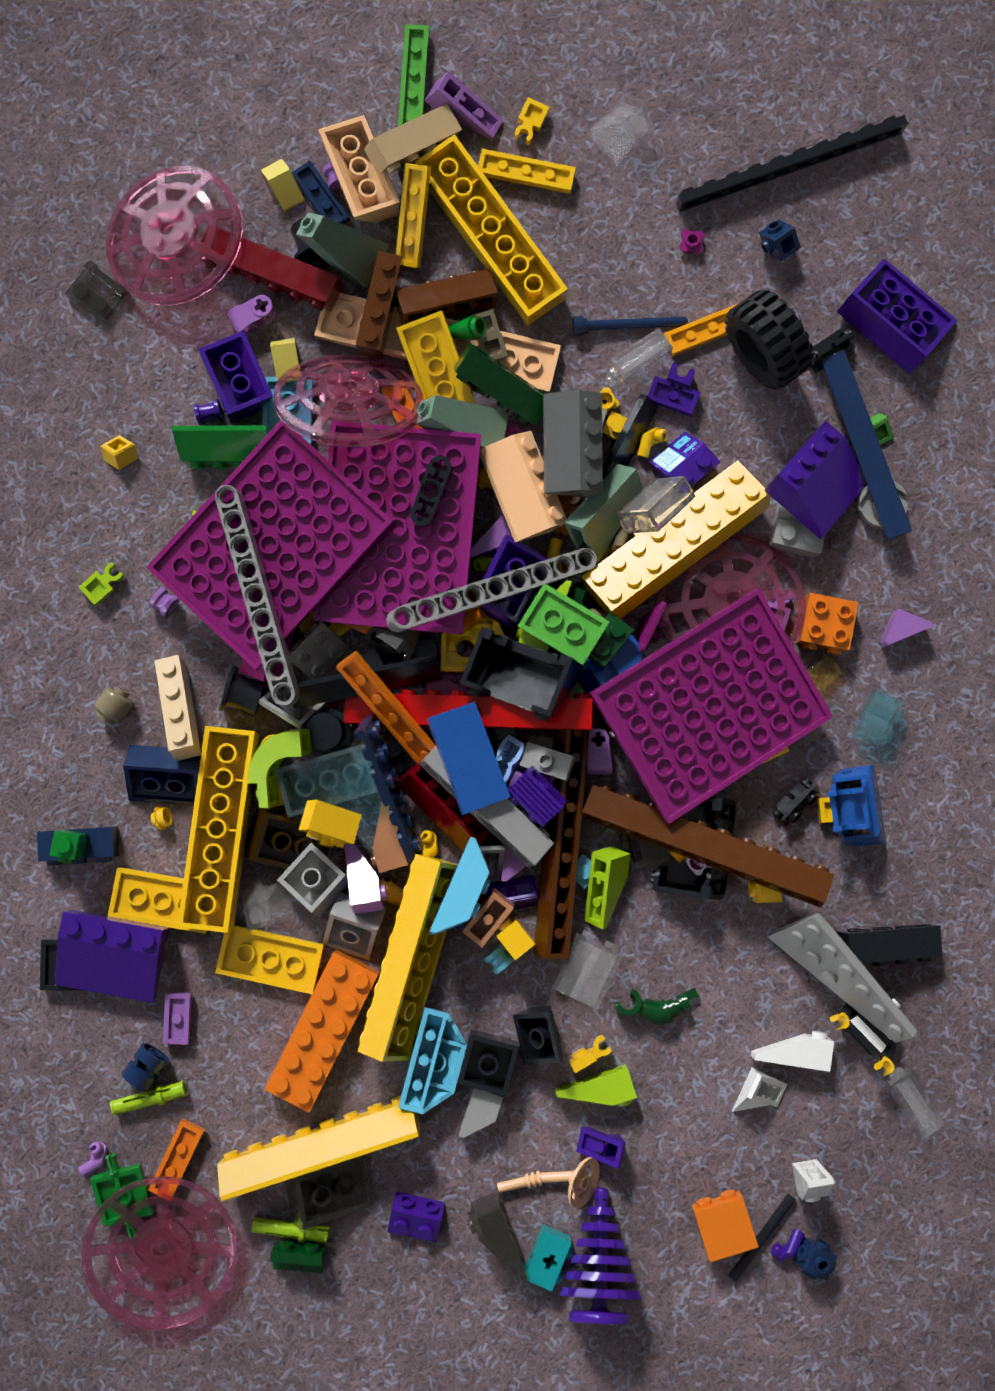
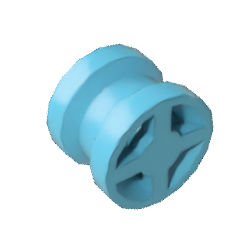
M502 943L483 958L486 963L492 965L493 972L496 975L515 960L510 954H507Z

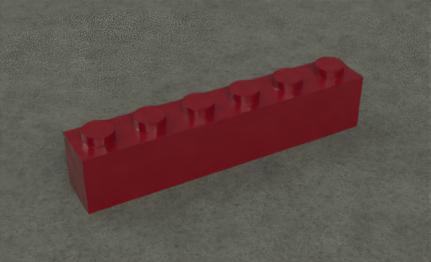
M208 225L197 249L203 258L202 261L213 268L220 266L228 274L233 276L242 275L247 281L255 285L262 283L272 292L279 294L281 291L288 294V297L294 301L301 302L304 300L309 302L311 307L319 311L326 309L332 312L343 288V284L337 275L212 225Z

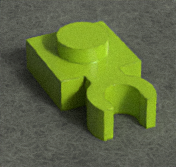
M113 562L105 567L103 575L96 571L78 587L95 606H98L115 591L111 586L113 582H120L125 577V574L122 572L112 576V570L116 568Z

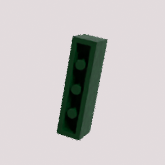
M469 343L454 366V370L457 373L456 378L466 385L471 382L477 386L476 391L485 398L491 396L496 399V404L503 410L508 412L511 409L517 413L516 418L526 425L532 423L537 426L544 416L543 395L545 393L472 343Z

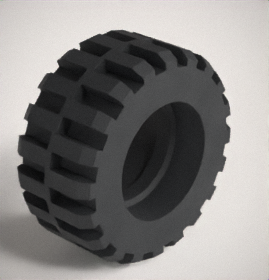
M758 290L728 311L725 318V330L728 333V339L733 346L735 354L738 355L740 362L743 366L745 365L748 372L759 383H763L765 387L782 389L810 369L814 358L813 346L809 341L807 331L803 328V323L797 318L794 310L788 307L787 302L769 290Z

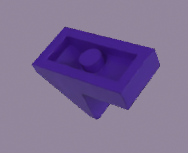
M584 1126L581 1128L576 1152L619 1169L621 1168L626 1142L619 1134H605Z

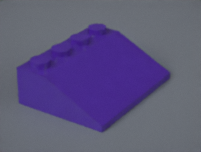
M883 259L837 311L845 321L854 326L864 337L868 338L909 374L920 365L957 322L952 315L886 259Z
M825 420L764 491L817 537L822 539L865 487L866 481L861 467L845 437Z
M76 910L64 911L57 941L55 985L154 1003L169 928Z

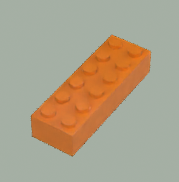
M337 949L332 953L264 1090L307 1112L311 1111L380 973L379 970Z

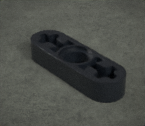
M438 455L430 460L413 504L411 519L419 527H427L433 522L452 473L451 462L445 456ZM441 461L444 462V466L447 468L446 471H441L438 477L439 480H443L442 484L437 480L429 479L430 475L435 478L437 470L434 468V465H439ZM432 484L438 487L439 492L435 498H427L425 496L424 490L428 485ZM421 499L427 503L434 504L433 508L428 505L426 513L429 515V518H424L422 522L419 521V517L416 515L417 511L422 512L424 508V503H420Z

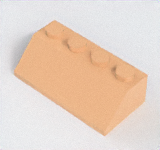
M362 115L318 129L354 220L377 223L398 216L400 202L388 172L378 175L364 150L365 146L373 138L365 116Z
M532 431L511 435L480 449V457L515 543L550 533L565 524L564 522L567 518L558 496L544 494V461Z

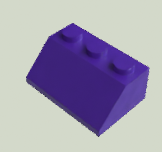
M244 330L198 349L230 423L254 414L274 398Z
M506 534L482 580L532 565L548 558L520 542L515 543L514 539ZM535 570V577L539 579L541 573ZM513 577V585L519 588V580L516 577ZM490 584L491 593L497 595L496 586ZM533 589L480 606V608L490 618L509 627L518 622Z

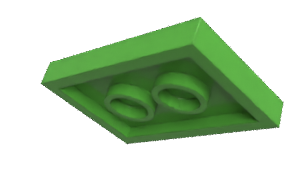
M544 583L520 621L518 628L561 654L574 658L584 666L610 622Z

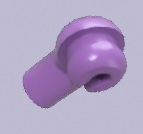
M95 1141L90 1145V1160L79 1167V1172L84 1178L105 1165L107 1147L103 1142Z

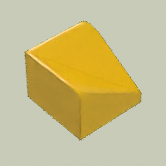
M120 435L100 446L104 460L118 470L138 459L135 444Z

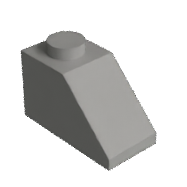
M473 1088L461 1124L459 1137L465 1138L496 1122L497 1116L503 1115L507 1101L503 1100V1096Z

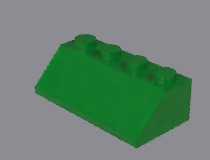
M267 425L172 426V433L180 461L187 464L192 470H204V467H212L215 470H227V467H235L236 469L272 430Z

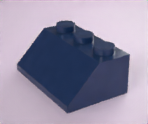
M130 745L123 764L128 800L194 806L201 755L177 761L166 747Z

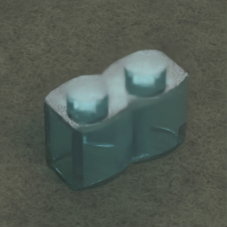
M878 689L872 690L852 734L878 747L889 744L894 735V731H892L895 721L899 722L904 714V709L902 708L904 702Z

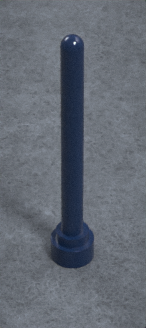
M573 316L572 320L573 336H584V333H588L589 330L681 327L688 324L686 317L588 321V318H583V316Z

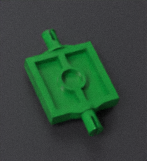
M112 1153V1155L109 1154L105 1157L109 1170L105 1173L93 1175L90 1183L103 1227L113 1224H125L128 1237H136L139 1235L135 1221L140 1217L153 1214L155 1210L148 1191L149 1188L142 1164L119 1167L116 1153Z

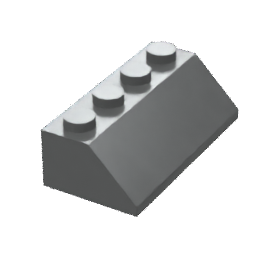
M574 390L544 394V494L589 498L603 492L602 393Z

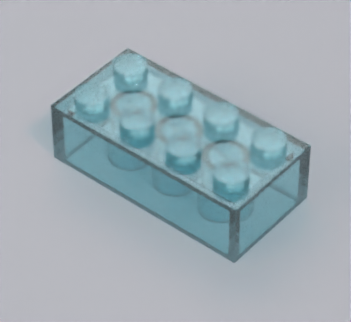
M362 744L275 769L288 818L303 814L306 802L309 800H319L336 805L378 793L370 771V766L373 764L371 761L365 760L362 753Z

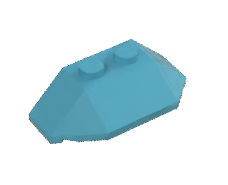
M470 837L428 933L430 935H436L464 924L470 917L475 918L481 905L477 903L480 893L485 895L490 880L487 879L489 874L488 868L478 843L473 837Z
M427 1007L424 1008L398 1108L424 1114L454 1094L467 1042L449 1013Z

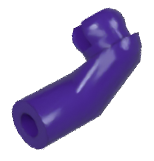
M793 1229L788 1243L783 1246L778 1243L774 1244L771 1248V1255L776 1257L778 1261L783 1262L797 1255L805 1234L797 1229Z

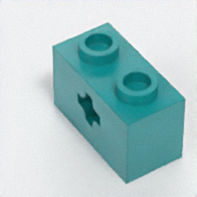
M542 1224L523 1271L524 1280L550 1291L553 1290L555 1284L559 1285L564 1270L561 1269L565 1260L569 1261L574 1248L571 1245L570 1235ZM550 1254L554 1255V1259H550L549 1263L545 1261V1258H549Z

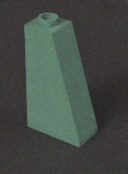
M307 213L296 233L299 238L351 285L367 288L372 279L378 251L386 252L389 247L384 242L328 217Z
M435 395L419 404L416 424L424 429L482 434L481 448L504 439L509 412Z
M617 464L603 479V492L586 498L564 522L576 550L582 548L593 550L597 556V564L602 559L643 488L636 469Z

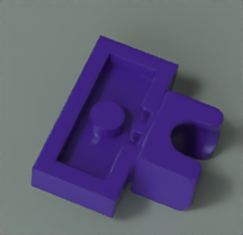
M672 363L666 380L657 376L654 377L648 397L656 405L692 417L700 395L699 391L689 388L695 370L690 369L685 377H680L677 374L678 364Z

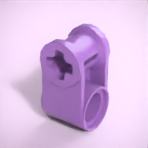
M258 295L241 305L233 307L228 311L227 315L236 333L244 330L245 335L248 336L275 320L277 311L269 297ZM265 306L266 311L262 312L261 308Z
M594 728V731H589L586 775L612 774V758L609 735L603 729ZM596 732H598L600 737H603V741L599 742L597 747L595 742H591V737H595Z

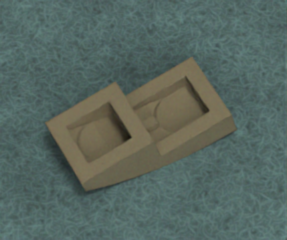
M491 309L475 314L477 317H482L486 324L485 335L477 340L479 349L495 360L507 357L508 353L494 310Z

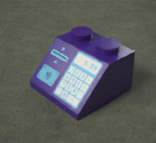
M684 432L648 463L676 496L681 499L713 472L720 464V461L703 442Z

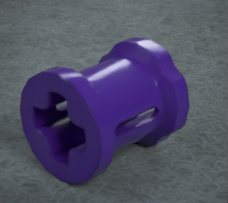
M215 399L213 403L201 406L198 404L194 405L196 420L200 426H203L205 422L217 419L219 421L224 420L222 407L218 399Z

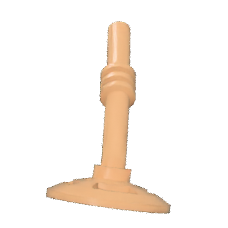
M588 1157L574 1171L543 1173L536 1171V1174L531 1172L530 1175L526 1173L525 1177L497 1183L498 1191L503 1193L524 1187L531 1189L532 1185L536 1188L537 1184L542 1186V1183L569 1182V1203L575 1208H580L589 1201L597 1186L600 1172L599 1163L597 1160ZM589 1165H590V1168H591V1174H590V1176H588V1172H587V1170H586V1168H587Z

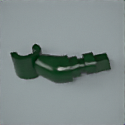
M695 987L676 996L674 1001L672 999L656 1001L647 998L643 1001L640 994L631 988L629 994L633 996L635 1001L631 1009H624L620 1002H613L617 1012L622 1015L630 1016L639 1012L640 1017L656 1025H665L673 1022V1018L679 1016V1012L686 1013L692 1010L691 1006L701 1001Z

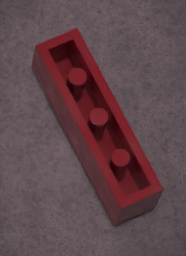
M423 759L410 767L396 785L463 851L470 837L475 838L478 846H480L490 831L471 813L461 814L457 800L419 765Z

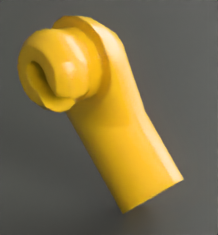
M656 427L645 432L641 437L637 456L649 458L651 447L667 440V431Z

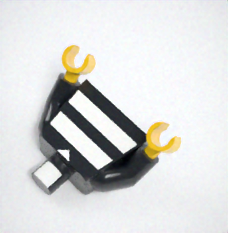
M890 996L891 1000L900 1009L901 1005L893 997ZM846 1002L838 1014L830 1017V1021L838 1020L839 1026L836 1030L846 1029L875 1059L880 1057L881 1061L874 1064L876 1071L883 1066L885 1069L883 1076L894 1071L893 1058L898 1042L895 1043Z

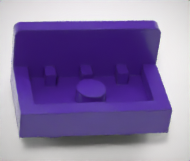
M396 1192L387 1232L436 1243L443 1215L444 1202Z

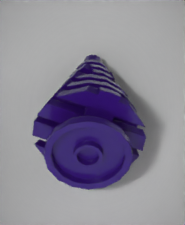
M600 1187L594 1190L595 1207H589L586 1215L594 1216V1223L585 1222L581 1228V1231L594 1232V1239L580 1238L576 1244V1247L594 1248V1255H573L570 1262L593 1264V1272L567 1271L565 1279L593 1280V1288L561 1287L559 1296L592 1298V1308L590 1310L570 1311V1322L631 1324V1318L628 1313L612 1312L608 1310L607 1306L608 1298L641 1299L639 1291L607 1289V1281H636L634 1274L607 1273V1265L630 1266L628 1257L608 1256V1249H625L623 1240L608 1239V1232L619 1233L621 1231L619 1224L608 1223V1216H616L614 1208L608 1207V1189Z

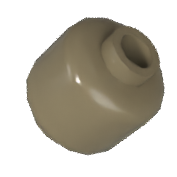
M118 686L115 690L105 688L94 704L97 710L95 714L110 724L122 722L132 707V702L128 699L130 694Z

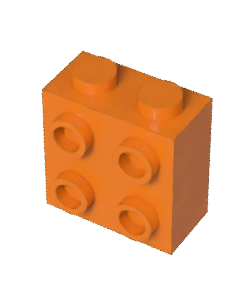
M815 593L807 594L804 599L796 643L802 644V648L806 650L817 651V648L827 649V654L837 656L850 651L859 602Z
M727 1190L722 1192L720 1197L713 1199L710 1197L701 1198L696 1201V1204L691 1205L709 1262L758 1248L744 1198L740 1191Z

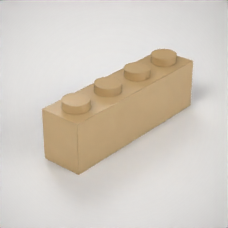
M447 103L372 138L364 150L378 175L385 172L392 174L402 167L401 164L405 162L413 164L420 158V155L427 154L454 134L457 136L462 129Z
M179 655L155 660L168 751L177 761L200 756V743L187 666Z

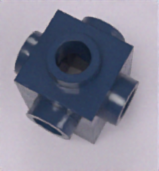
M778 219L769 223L765 229L759 232L762 240L761 248L764 253L780 261H783L801 248L795 227L790 223L787 224Z
M804 1236L794 1260L803 1269L802 1273L814 1280L819 1277L827 1281L830 1273L835 1269L837 1256L830 1250L831 1246L820 1239L815 1241Z

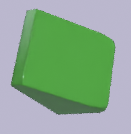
M878 413L870 418L880 445L894 438L887 416Z

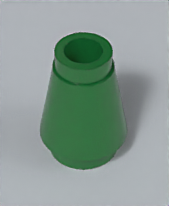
M472 315L450 325L449 329L453 339L479 340L486 333V324L482 317Z

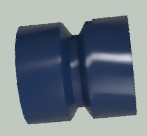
M142 1043L134 1054L135 1061L131 1060L121 1074L130 1085L141 1091L148 1092L157 1080L156 1074H160L169 1062V1058L153 1045Z

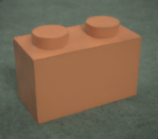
M494 888L481 904L476 917H471L462 932L480 947H483L514 909V903Z

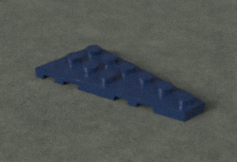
M375 714L369 715L363 719L354 734L357 740H363V756L365 760L371 761L373 764L370 766L372 778L384 807L390 806L389 819L392 825H398L397 838L407 863L414 860L415 854L419 855V851H422L421 843L418 836L414 837L412 830L414 828V821L410 813L407 814L404 806L407 805L405 793L402 790L400 791L396 785L399 781V775L396 767H392L389 759L392 758L388 743L384 744L382 738L384 734L382 722L376 719Z

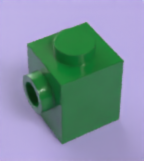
M54 830L49 855L57 857L58 862L72 864L73 860L83 859L88 834L69 830Z

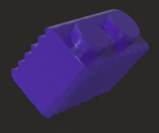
M532 765L508 788L510 800L517 806L521 805L527 811L528 818L535 824L539 823L542 827L567 802L559 791Z

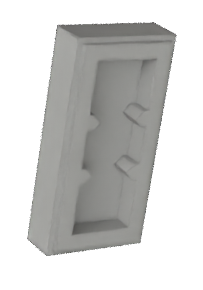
M527 742L519 766L528 769L532 765L540 773L568 781L576 757Z

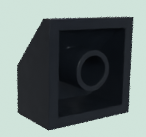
M551 1006L532 1007L513 1015L524 1065L564 1062Z

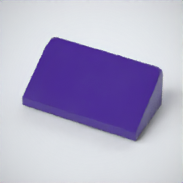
M534 875L511 879L506 882L490 883L486 891L488 897L495 888L514 903V909L538 905Z

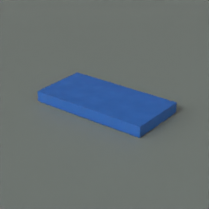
M475 702L427 718L462 815L510 798Z

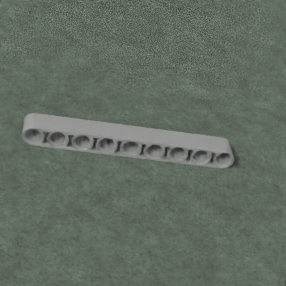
M223 485L216 491L215 500L274 702L278 705L291 706L299 700V688L245 500L239 490L230 485ZM233 492L235 495L234 501L226 504L225 496ZM236 517H241L242 523L240 527L233 529L232 520ZM247 541L249 544L248 550L245 553H240V543ZM254 565L256 568L255 575L247 578L246 569ZM260 589L263 597L261 601L255 603L253 601V593ZM264 614H268L270 617V622L266 627H262L259 621L260 617ZM271 638H274L277 642V647L273 652H269L266 646ZM277 663H282L284 672L281 676L277 677L274 674V666ZM288 687L291 691V698L285 702L282 700L280 693L283 688Z
M589 548L569 552L399 606L387 615L386 622L389 629L394 632L412 629L542 587L544 583L548 585L582 574L594 568L597 556ZM579 556L584 558L585 566L580 564ZM557 563L563 566V573L558 571ZM535 570L541 573V581L535 577ZM513 577H516L519 580V588L513 585ZM490 584L496 586L497 595L491 593ZM467 591L474 594V603L467 599ZM444 598L449 599L451 601V610H448L444 607ZM421 605L428 609V618L421 615ZM397 613L404 615L405 625H400L396 621Z

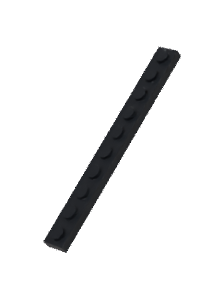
M905 115L897 118L896 116H890L880 124L865 125L857 132H845L838 136L837 139L831 141L828 139L822 140L809 149L803 147L794 151L792 155L786 157L783 155L777 156L769 163L763 165L761 163L754 164L748 170L740 173L734 171L721 180H709L703 186L695 189L694 187L686 188L678 195L677 208L679 212L901 135L908 125V121Z

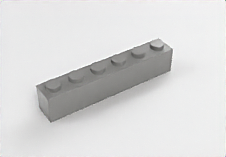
M435 746L419 765L456 799L437 746ZM510 798L470 812L527 867L535 866L554 844L549 839V833L541 827H536L528 818L527 812L515 807Z

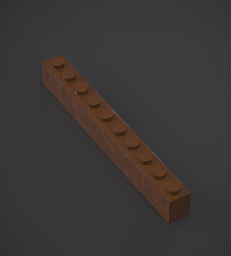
M554 730L552 750L576 758L568 781L556 778L554 788L559 791L567 802L545 824V830L550 835L549 839L554 844L542 857L533 955L545 959L569 960L589 731Z
M600 785L599 787L592 786L582 811L583 819L822 908L825 904L835 875L830 873L828 868L821 865L813 867L805 864L802 858L797 856L786 857L781 855L780 851L775 848L759 847L751 839L735 838L727 830L717 829L716 831L708 828V825L702 821L694 820L692 822L684 819L683 815L668 824L654 803L646 802L644 804L638 802L634 796L625 793L619 795L614 793L612 788L605 785Z

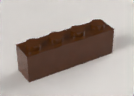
M378 251L355 344L358 354L378 359L383 357L395 307L396 289L400 287L404 270L402 256Z
M476 270L468 274L453 275L446 279L427 281L423 284L396 289L395 305L402 325L442 310L445 318H451L494 308L497 304L498 292L490 270Z

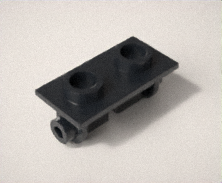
M841 328L813 346L814 358L811 368L815 374L824 369L821 363L822 358L845 350L847 354L856 348L852 342L854 334L851 330L845 331Z
M807 777L804 779L800 778L789 790V793L795 797L793 800L785 795L773 807L775 809L772 812L773 815L778 819L783 816L782 821L786 827L790 822L792 824L801 817L803 808L807 804L809 806L812 805L819 796L818 784L815 783L811 787L813 782Z

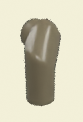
M622 527L618 529L612 540L614 541L612 545L614 552L625 545L628 538L627 531Z

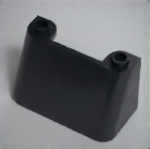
M482 627L460 681V684L468 687L466 692L480 697L483 693L535 712L533 717L548 722L549 718L555 719L580 678L584 666L572 657L563 654L561 656L556 653L551 654L516 642L509 637L494 634L495 631Z
M710 797L683 816L684 819L692 822L694 820L702 821L708 825V828L716 831L717 829L727 830L733 836L736 803L733 800ZM664 850L663 865L653 870L651 875L652 890L709 900L723 899L728 880V873L713 867H707L702 875H696L688 867L684 859L678 863L667 850Z

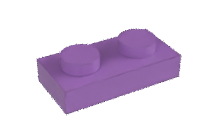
M165 993L163 1044L188 1045L190 1043L192 993Z

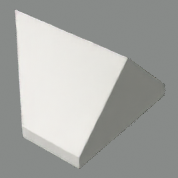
M752 1067L732 1112L769 1105L778 1107L787 1084Z

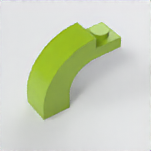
M310 728L293 729L274 735L263 742L254 753L249 765L248 783H257L256 798L259 801V808H269L279 804L277 771L281 762L286 757H302L312 753Z

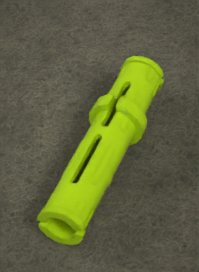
M184 1080L167 1086L161 1084L148 1092L111 1100V1112L114 1116H118L156 1104L162 1106L167 1104V1101L187 1097V1084Z
M255 1216L252 1223V1233L299 1239V1242L303 1243L305 1241H314L327 1244L330 1227L308 1224L306 1221L295 1223Z

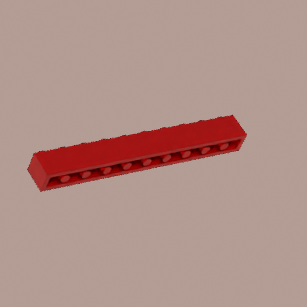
M401 690V694H393L419 726H429L427 722L429 717L475 702L485 728L594 731L595 702L589 698V694H574V698H567L555 719L549 718L548 722L533 717L535 712L483 693L480 697L465 696L463 691H450V695H440V691L427 690L425 695H416L415 690ZM360 696L345 698L344 723L360 725L366 716L374 714Z

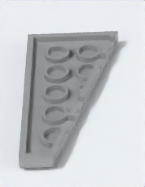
M819 911L773 930L767 936L895 1043L914 1037L917 1032L915 1027Z

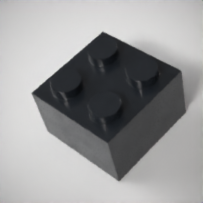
M471 1029L457 1084L507 1097L519 1050V1042Z

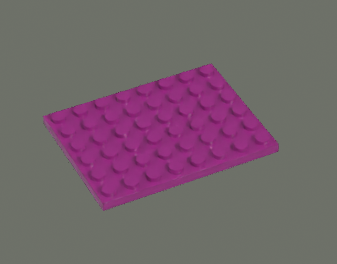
M283 419L274 426L221 484V486H233L244 497L284 640L290 636L394 522ZM215 491L146 568L253 669L258 670L263 664L215 500ZM233 492L225 496L226 504L234 501L235 495ZM236 517L232 520L233 529L240 527L242 523L241 517ZM247 541L240 543V553H245L248 550L249 544ZM254 565L246 569L247 578L255 575L256 568ZM259 589L253 593V601L255 603L261 601L263 593ZM268 614L260 617V625L266 627L269 624L270 617ZM274 638L267 642L266 646L269 652H273L277 647V642Z
M331 421L328 461L394 522L313 609L312 621L389 628L386 622L387 615L399 606L468 585L482 434ZM438 455L445 456L451 462L452 473L433 522L427 527H419L411 519L413 504L430 460ZM441 461L439 465H434V468L437 470L435 478L431 475L429 476V479L437 480L440 484L443 482V480L438 478L440 472L447 470L444 462ZM432 484L428 485L424 490L427 498H435L439 492L438 487ZM423 499L420 500V503H424V508L422 512L417 511L416 513L420 522L424 518H429V515L426 513L428 505L432 508L434 504L427 503ZM444 598V607L448 610H451V601L449 599ZM421 605V615L428 618V609ZM465 611L408 630L463 635ZM401 613L396 614V621L400 625H405L404 615Z
M759 588L754 589L589 693L665 822L668 824L833 718L832 713Z

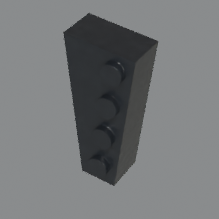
M939 925L895 926V929L893 927H872V931L870 929L849 928L847 932L835 930L864 967L865 963H872V966H887L888 961H895V964L911 963L910 959L916 958L918 962H931L933 957L943 956L941 928Z

